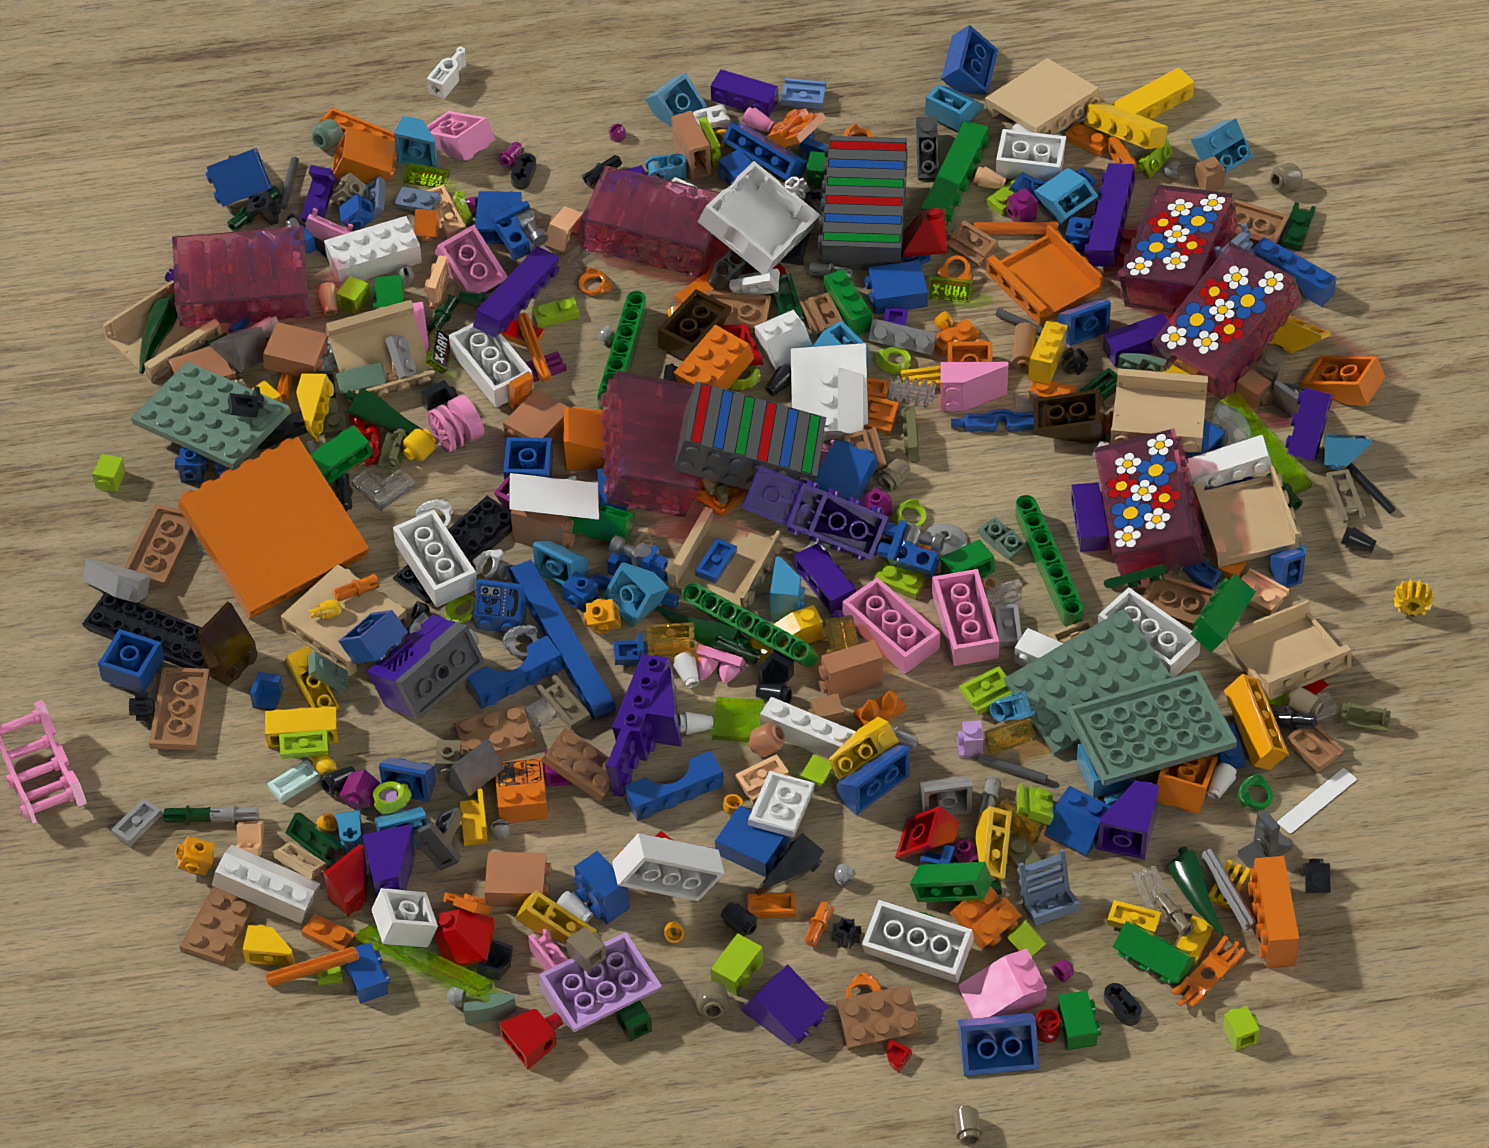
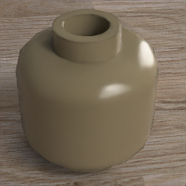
M1294 163L1278 165L1272 170L1270 183L1278 192L1294 191L1300 187L1303 174Z
M710 981L702 984L697 989L696 1005L698 1012L702 1016L715 1019L724 1015L728 1010V992L723 984Z

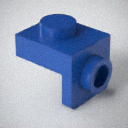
M814 131L799 144L801 158L809 160L810 151L825 153V144L814 140Z
M637 633L636 640L613 641L614 665H638L641 655L648 654L647 641H643L642 633Z

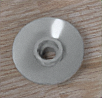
M936 524L924 532L933 537L936 533L945 535L944 547L938 555L939 560L940 557L967 545L965 532L953 524Z

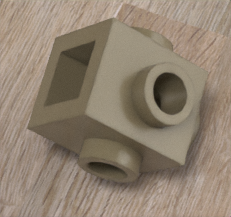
M350 172L334 183L330 199L340 207L354 195L359 194L362 196L366 185Z

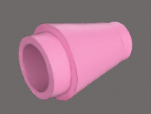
M749 107L742 119V122L748 127L770 133L775 125L774 121L756 107Z

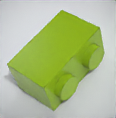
M737 933L711 967V981L723 984L728 992L737 995L742 988L745 989L754 971H758L762 967L764 962L762 946Z

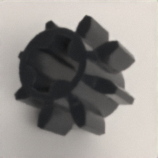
M1070 347L1061 356L1063 358L1061 365L1068 374L1075 372L1077 375H1080L1088 366L1086 364L1088 357L1080 348L1074 351Z
M136 692L135 698L129 699L130 716H136V721H148L149 715H154L155 700L154 697L148 698V692Z
M841 918L838 924L833 923L831 940H837L838 948L851 949L855 943H860L861 926H855V919Z

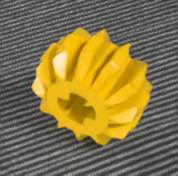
M1410 579L1409 582L1402 581L1399 586H1396L1393 602L1394 606L1398 608V612H1406V616L1413 614L1417 617L1418 614L1425 615L1428 610H1431L1434 594L1433 590L1429 588V584H1421V580L1414 582Z

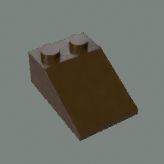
M695 289L658 328V347L685 360L714 325L722 328L732 311V307Z
M1100 389L1035 398L1034 435L1078 443L1106 440L1105 404Z
M228 601L198 631L205 669H209L210 677L228 687L240 678L242 672L249 665H252L258 656L254 639L232 603Z

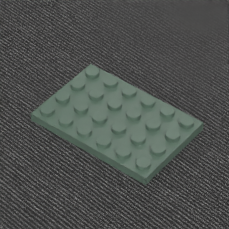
M187 361L131 417L134 425L235 470L291 413L288 405L261 394L264 396V406L262 409H259L257 418L230 415L227 400L229 394L252 395L253 390Z
M1124 608L1005 677L1004 682L1012 694L1028 691L1027 699L1031 710H1034L1035 713L1028 718L1055 756L1080 741L1066 714L1067 707L1169 679L1172 676Z
M1199 670L1070 706L1066 709V714L1103 786L1237 747V740Z

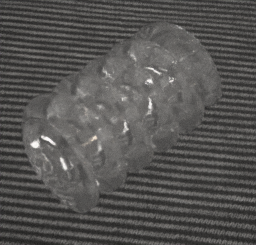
M897 375L894 381L891 377L888 400L893 401L894 397H896L897 402L900 404L904 398L908 406L912 400H914L915 407H918L921 401H923L924 408H927L930 402L933 406L936 381H932L930 386H928L925 379L919 385L917 378L910 384L909 377H906L903 383L899 375Z

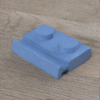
M785 78L781 106L823 109L827 83L825 81Z

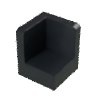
M774 650L758 669L759 683L787 684L794 676V661Z

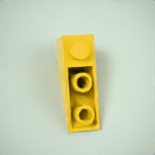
M301 374L296 393L306 429L314 442H318L319 436L323 432L325 415L329 411V401L334 394V385L326 374Z
M309 646L287 655L284 662L311 708L336 706V709H339L340 707L329 686L309 675L308 655L312 653Z
M877 717L858 729L828 761L838 779L841 780L898 743L899 740L889 722Z

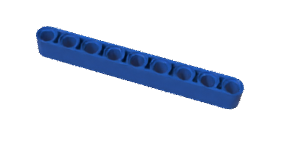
M530 559L510 567L509 574L513 583L524 585L526 606L544 637L548 636L561 653L563 669L592 719L594 720L616 711V706L610 692L532 560Z

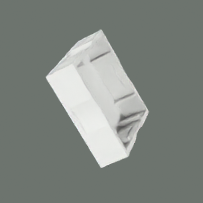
M753 161L737 176L730 187L722 190L705 207L698 223L761 274H767L813 229L820 214L798 196L785 189L776 178Z

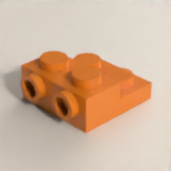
M806 108L798 111L793 109L786 114L784 121H780L772 127L773 130L768 137L782 147L801 143L827 118L823 112L813 114V112L809 113Z
M958 339L948 342V362H993L992 341L979 339L974 342H965Z
M991 886L984 900L962 901L950 912V915L960 926L972 929L973 941L981 950L988 945L993 948L1003 939L1000 935L1005 930L1010 933L1020 924L1017 920L1022 916L1006 897L1001 899Z

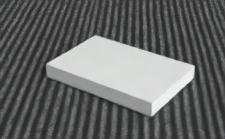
M769 771L749 816L748 825L794 838L815 789V783Z

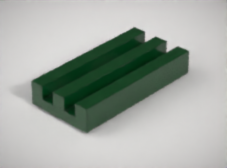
M1108 368L1078 392L1090 391L1098 386L1097 389H1100L1103 401H1105L1116 392L1117 373Z

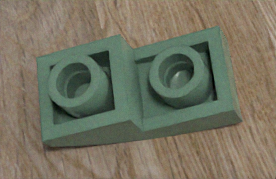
M1125 353L1119 356L1118 368L1163 372L1166 371L1167 360L1152 355Z
M382 363L361 366L336 374L342 396H345L348 390L355 392V390L360 391L361 388L367 389L387 383Z
M996 517L978 528L977 533L993 549L1008 559L1027 546L1013 529L1008 531Z
M501 992L490 994L489 1002H464L466 1024L490 1022L516 1012L515 994Z

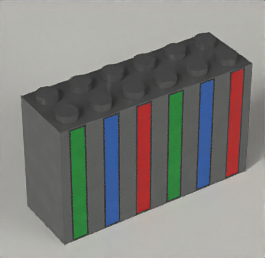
M829 137V144H825L824 180H822L823 199L821 198L822 214L819 222L820 235L818 236L819 260H823V264L833 263L834 266L851 268L852 270H868V267L902 262L908 164L907 138Z
M696 381L684 412L674 470L746 490L750 489L759 465L803 483H807V480L815 482L827 417Z

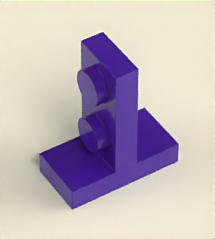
M310 165L308 173L312 181L301 215L302 221L307 222L309 214L312 215L313 208L318 209L317 216L325 219L330 196L333 192L332 186L337 181L331 168Z

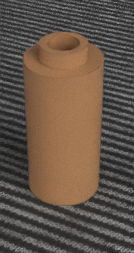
M1020 323L1015 326L1012 364L1021 371L1029 370L1030 358L1036 346L1037 329L1031 323Z

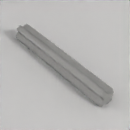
M1212 849L1204 851L1202 853V860L1244 930L1254 928L1256 923L1254 917L1216 853Z

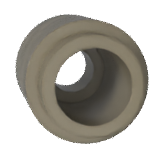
M894 459L880 472L878 477L880 486L886 491L896 489L911 475L909 464L905 460Z
M1299 687L1297 690L1293 689L1287 699L1290 702L1289 708L1300 714L1315 715L1317 718L1325 704L1321 701L1320 697L1302 687Z
M968 1105L959 1107L953 1113L957 1139L960 1140L962 1145H974L980 1141V1136L982 1135L978 1110Z

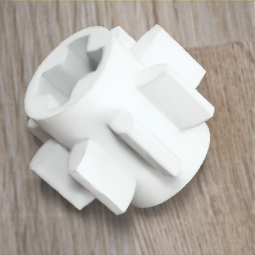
M791 177L785 182V189L803 201L806 199V192H809L810 189L804 178L799 180L798 177Z

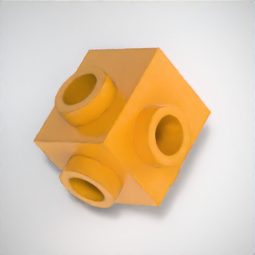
M596 599L592 603H587L586 612H584L585 625L597 634H606L609 630L621 628L619 606L613 599Z
M187 836L183 844H179L176 849L177 868L188 873L205 875L213 864L215 843L198 837Z

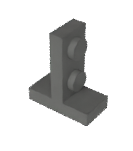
M459 807L441 814L436 824L431 822L414 830L412 834L415 841L440 871L459 863L461 855L451 844L463 816V812Z
M1264 809L1257 813L1254 841L1238 850V857L1248 868H1253L1255 858L1281 856L1291 850L1292 844L1279 831L1280 825Z

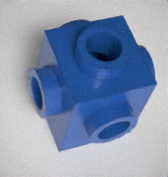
M180 448L179 457H175V470L179 471L181 482L203 483L205 471L208 470V458L187 448Z
M578 571L562 585L563 600L572 608H577L582 612H586L587 603H592L594 600L599 599L596 581L590 577L587 578Z

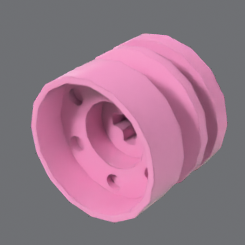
M459 395L449 400L448 408L440 405L437 409H432L427 413L432 433L439 445L447 453L455 451L456 447H463L464 440L471 443L484 435L482 420L473 403L465 395Z

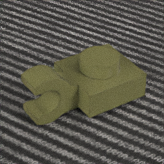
M330 398L329 414L325 415L323 422L325 438L336 437L343 430H346L345 413H338L336 398Z

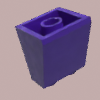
M1135 781L1100 818L1097 850L1145 860L1157 814L1159 785Z
M411 824L364 834L363 840L376 898L381 888L406 890L416 856Z
M787 964L741 1010L790 1046L795 1041L800 1044L810 1034L807 1029L811 1025L816 1028L826 1018L823 1013L829 1007Z

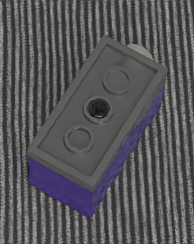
M433 614L422 623V628L418 632L408 635L402 646L394 647L389 652L388 658L384 661H378L367 672L386 708L421 719L484 664L485 660L477 646L479 638L472 629L468 628L467 625L452 620L449 621Z

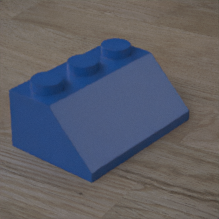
M968 25L952 35L941 79L958 92L979 95L988 94L998 49L971 25Z
M893 745L856 769L849 776L842 778L837 784V799L855 815H858L909 777L910 748L907 745Z
M1032 1013L957 1020L964 1076L1039 1069L1036 1020Z

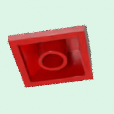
M931 208L923 210L904 229L903 257L947 253V229L944 209Z
M941 806L907 818L895 858L900 860L954 842L957 837L960 821Z
M362 844L356 846L324 872L328 899L346 916L359 911L366 903L368 869Z
M463 909L440 913L435 935L444 968L449 970L487 962L496 919Z

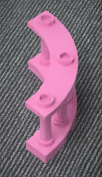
M43 700L33 703L35 710L32 711V714L0 725V753L9 775H6V779L10 789H16L22 803L20 809L24 819L29 818L32 824L37 823L34 813L63 802L75 801L78 807L87 804L80 782L73 770H70L68 766L69 761L62 745L60 746L59 742L54 741L53 735L57 733ZM35 722L36 724L41 723L45 735L41 736L42 739L6 751L1 735ZM46 748V750L51 748L54 758H51L50 762L18 774L15 773L11 760ZM53 770L61 772L62 777L59 778V781L27 793L24 792L20 784ZM63 789L65 791L63 793L49 797L34 804H30V801L57 792L59 790Z

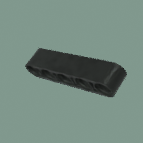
M731 250L715 263L708 277V283L712 288L722 290L730 284V280H735L752 265Z

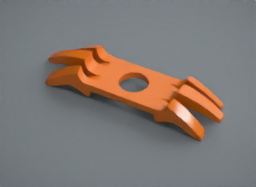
M1224 935L1216 948L1210 951L1209 956L1190 976H1186L1179 986L1171 990L1174 995H1179L1186 991L1188 985L1190 986L1185 995L1177 1002V1005L1182 1006L1189 1002V1006L1193 1007L1202 1002L1205 995L1231 968L1233 969L1246 949L1242 947L1231 959L1240 944L1238 941H1235L1224 954L1219 956L1228 941V937ZM1204 969H1211L1215 972V977L1205 979L1202 977L1201 972Z

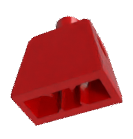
M532 1009L499 1024L501 1038L528 1070L556 1046L557 1040L554 1030L562 1026L563 1022L556 1012L544 1018L537 1009Z

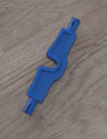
M996 409L988 413L965 414V418H951V428L965 427L967 432H995L997 430V423L1003 421L1006 423V429L1009 432L1034 430V412L1016 413L1007 409Z

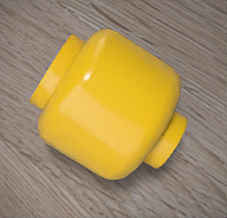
M415 429L402 442L404 447L403 454L410 461L414 459L422 462L436 449V439L427 429Z

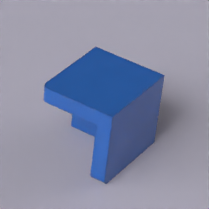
M258 671L250 692L253 708L269 711L276 710L283 692L281 675Z
M945 845L942 855L926 852L925 856H921L920 865L954 863L955 847Z

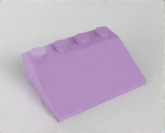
M627 932L603 943L605 944L606 959L589 972H586L571 958L539 974L540 991L551 1008L573 1032L662 989L658 979Z

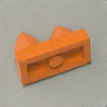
M892 690L875 700L868 699L864 706L853 711L857 722L863 727L877 717L886 721L906 712V705L898 697V694Z

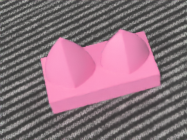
M699 644L696 651L699 656L697 671L700 681L709 677L718 664L720 665L719 673L723 683L733 680L739 671L744 672L746 662L742 657L701 644Z

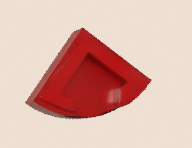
M890 1039L887 1046V1059L891 1067L900 1073L911 1057L912 1050Z

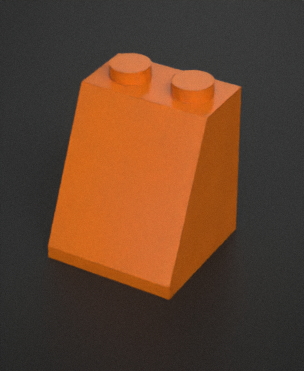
M348 126L334 152L332 171L335 177L339 180L351 172L365 185L378 176L383 178L386 184L388 178L392 179L395 172V167L392 166L397 157L395 142Z
M564 407V449L567 471L605 469L609 467L611 459H617L616 455L620 452L617 448L618 442H614L608 437L609 430H617L612 418Z

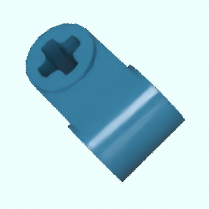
M681 153L652 156L646 160L645 165L649 170L648 180L652 184L671 182L675 177L681 180L687 177L686 157Z
M1028 691L1010 694L992 702L990 705L992 717L996 721L1001 722L1020 720L1034 715V710H1031L1027 699Z
M360 810L336 813L338 833L341 844L345 847L342 852L346 855L359 844L363 845Z

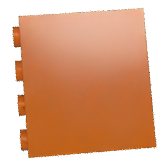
M1050 225L1046 226L1045 236L999 261L994 255L987 258L986 274L1038 325L1046 323V321L1058 316L1059 313L1071 309L1102 291L1103 276L1101 272L1095 269L1086 257L1081 256L1074 246L1068 243L1060 232L1055 231Z

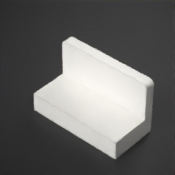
M776 268L771 269L767 274H761L760 272L742 274L738 276V279L730 280L729 288L733 293L755 295L777 293L780 271Z

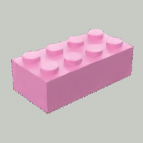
M978 569L932 577V595L953 666L998 659L999 638Z
M878 577L843 601V615L854 624V629L867 641L875 640L880 653L904 674L940 650V632Z

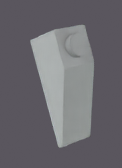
M86 558L83 581L114 597L137 603L147 597L151 575Z

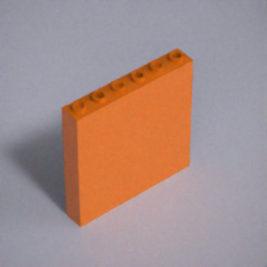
M299 437L293 440L291 438L284 440L279 447L273 450H265L260 454V457L244 461L239 468L225 471L220 475V478L204 482L200 486L201 488L195 491L189 490L183 493L179 499L178 508L249 620L315 585L337 564L346 568L367 557L369 547Z

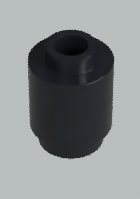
M730 902L721 912L723 922L743 937L753 934L757 928V917L739 903Z

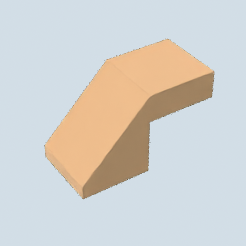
M564 206L549 224L546 232L548 240L543 245L564 252L571 232L578 233L584 213Z
M264 820L239 821L237 824L236 847L260 856L262 853Z

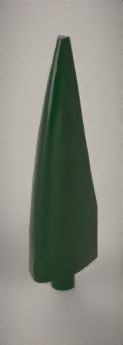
M169 294L167 298L154 301L150 309L140 348V374L145 372L144 363L154 357L162 342L172 330L180 311L174 304L177 298L174 294Z
M361 388L358 394L348 390L345 398L352 401L347 413L392 432L397 431V429H403L407 436L415 429H422L393 409L382 398Z
M659 606L657 607V610L669 622L704 646L713 648L712 644L716 643L713 640L718 633L735 641L739 639L747 646L750 645V639L745 638L738 629L720 622L688 617Z
M1185 846L1179 848V856L1167 864L1171 876L1194 909L1220 935H1224L1210 902L1203 870L1194 850L1188 851Z

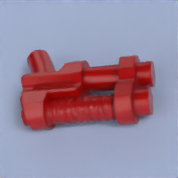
M373 424L369 425L368 429H364L362 426L356 427L366 439L371 440L369 443L372 455L355 467L364 462L366 467L378 464L381 454L379 428Z

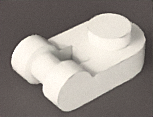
M724 105L700 109L693 113L699 125V119L707 117L712 128H727L731 122L729 116L726 115L727 111Z

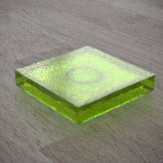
M717 697L712 740L749 742L751 731L761 726L760 713L764 708V700Z

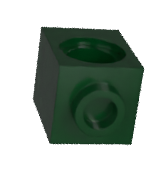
M640 1000L616 1011V1020L630 1042L652 1032L651 1017Z

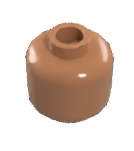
M771 722L765 723L751 731L749 747L753 753H757L761 757H768L783 748L785 734L780 726Z

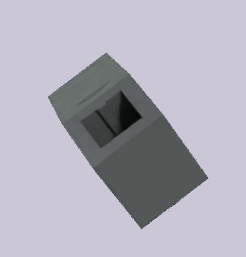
M937 116L916 117L918 179H936L939 173Z

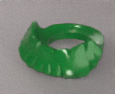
M1259 773L1248 776L1239 787L1238 798L1242 807L1249 806L1254 810H1263L1273 800L1270 786L1267 784L1264 776H1261ZM1249 787L1263 788L1268 794V800L1264 803L1255 802L1248 792Z

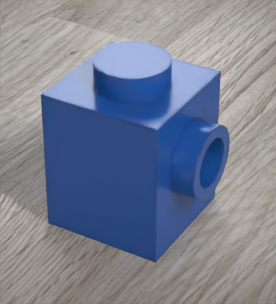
M359 194L354 195L339 207L341 223L345 227H348V224H352L354 231L360 230L375 218L373 203Z
M1070 216L1066 241L1071 243L1076 251L1084 252L1085 245L1089 244L1088 232L1091 229L1092 219Z

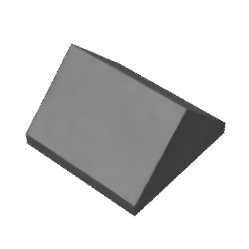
M262 327L239 329L210 344L212 349L240 373L263 363V353L267 346Z
M1276 380L1272 404L1293 418L1294 413L1298 414L1300 407L1297 404L1300 391L1304 392V389L1296 383Z
M488 739L484 740L451 766L449 787L453 791L471 796L477 789H480L505 769Z

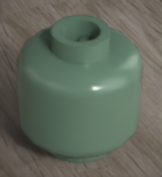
M331 119L320 122L312 129L313 143L323 150L333 148L340 143L343 137L341 126Z

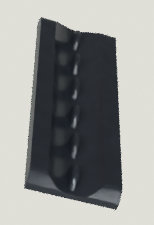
M488 495L448 529L472 566L473 559L482 552L493 549L513 531L511 511ZM408 564L393 577L395 582L411 591L425 603L432 602Z
M105 592L82 623L83 627L88 631L113 640L118 630L121 629L161 642L164 661L182 668L205 669L198 631L202 627L138 602L135 603L117 598Z

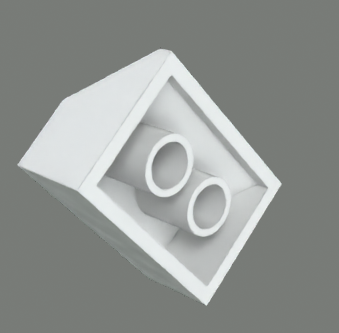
M1003 129L996 159V173L1007 179L1014 180L1023 171L1033 178L1048 182L1062 172L1066 136Z
M839 367L816 368V414L827 417L823 436L824 440H845L844 435L864 430L863 374Z

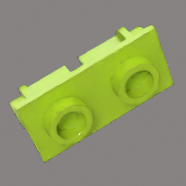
M1167 136L1164 147L1149 149L1146 152L1147 156H1143L1136 162L1137 169L1135 170L1139 173L1146 172L1148 179H1151L1173 154Z

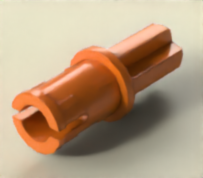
M375 574L359 580L353 579L351 583L335 588L333 595L339 602L353 596L360 597L364 592L379 588L380 584L376 583L379 580Z
M821 902L815 916L809 921L810 927L804 938L806 945L809 947H816L823 932L828 929L827 923L834 911V907L831 904L828 910L826 909L828 902Z

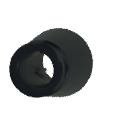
M787 364L778 366L765 386V390L770 395L775 396L792 384L791 367Z
M1347 526L1341 544L1346 545L1345 548L1372 553L1377 540H1374L1356 527L1350 528Z
M759 683L756 687V697L766 701L773 697L789 704L792 698V688L788 687L787 684Z
M349 766L325 773L320 779L325 793L330 795L340 792L348 775L356 772V770Z

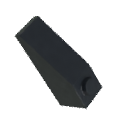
M801 833L792 841L755 893L757 895L763 894L804 876L810 870L814 872L822 863L819 858L825 851Z

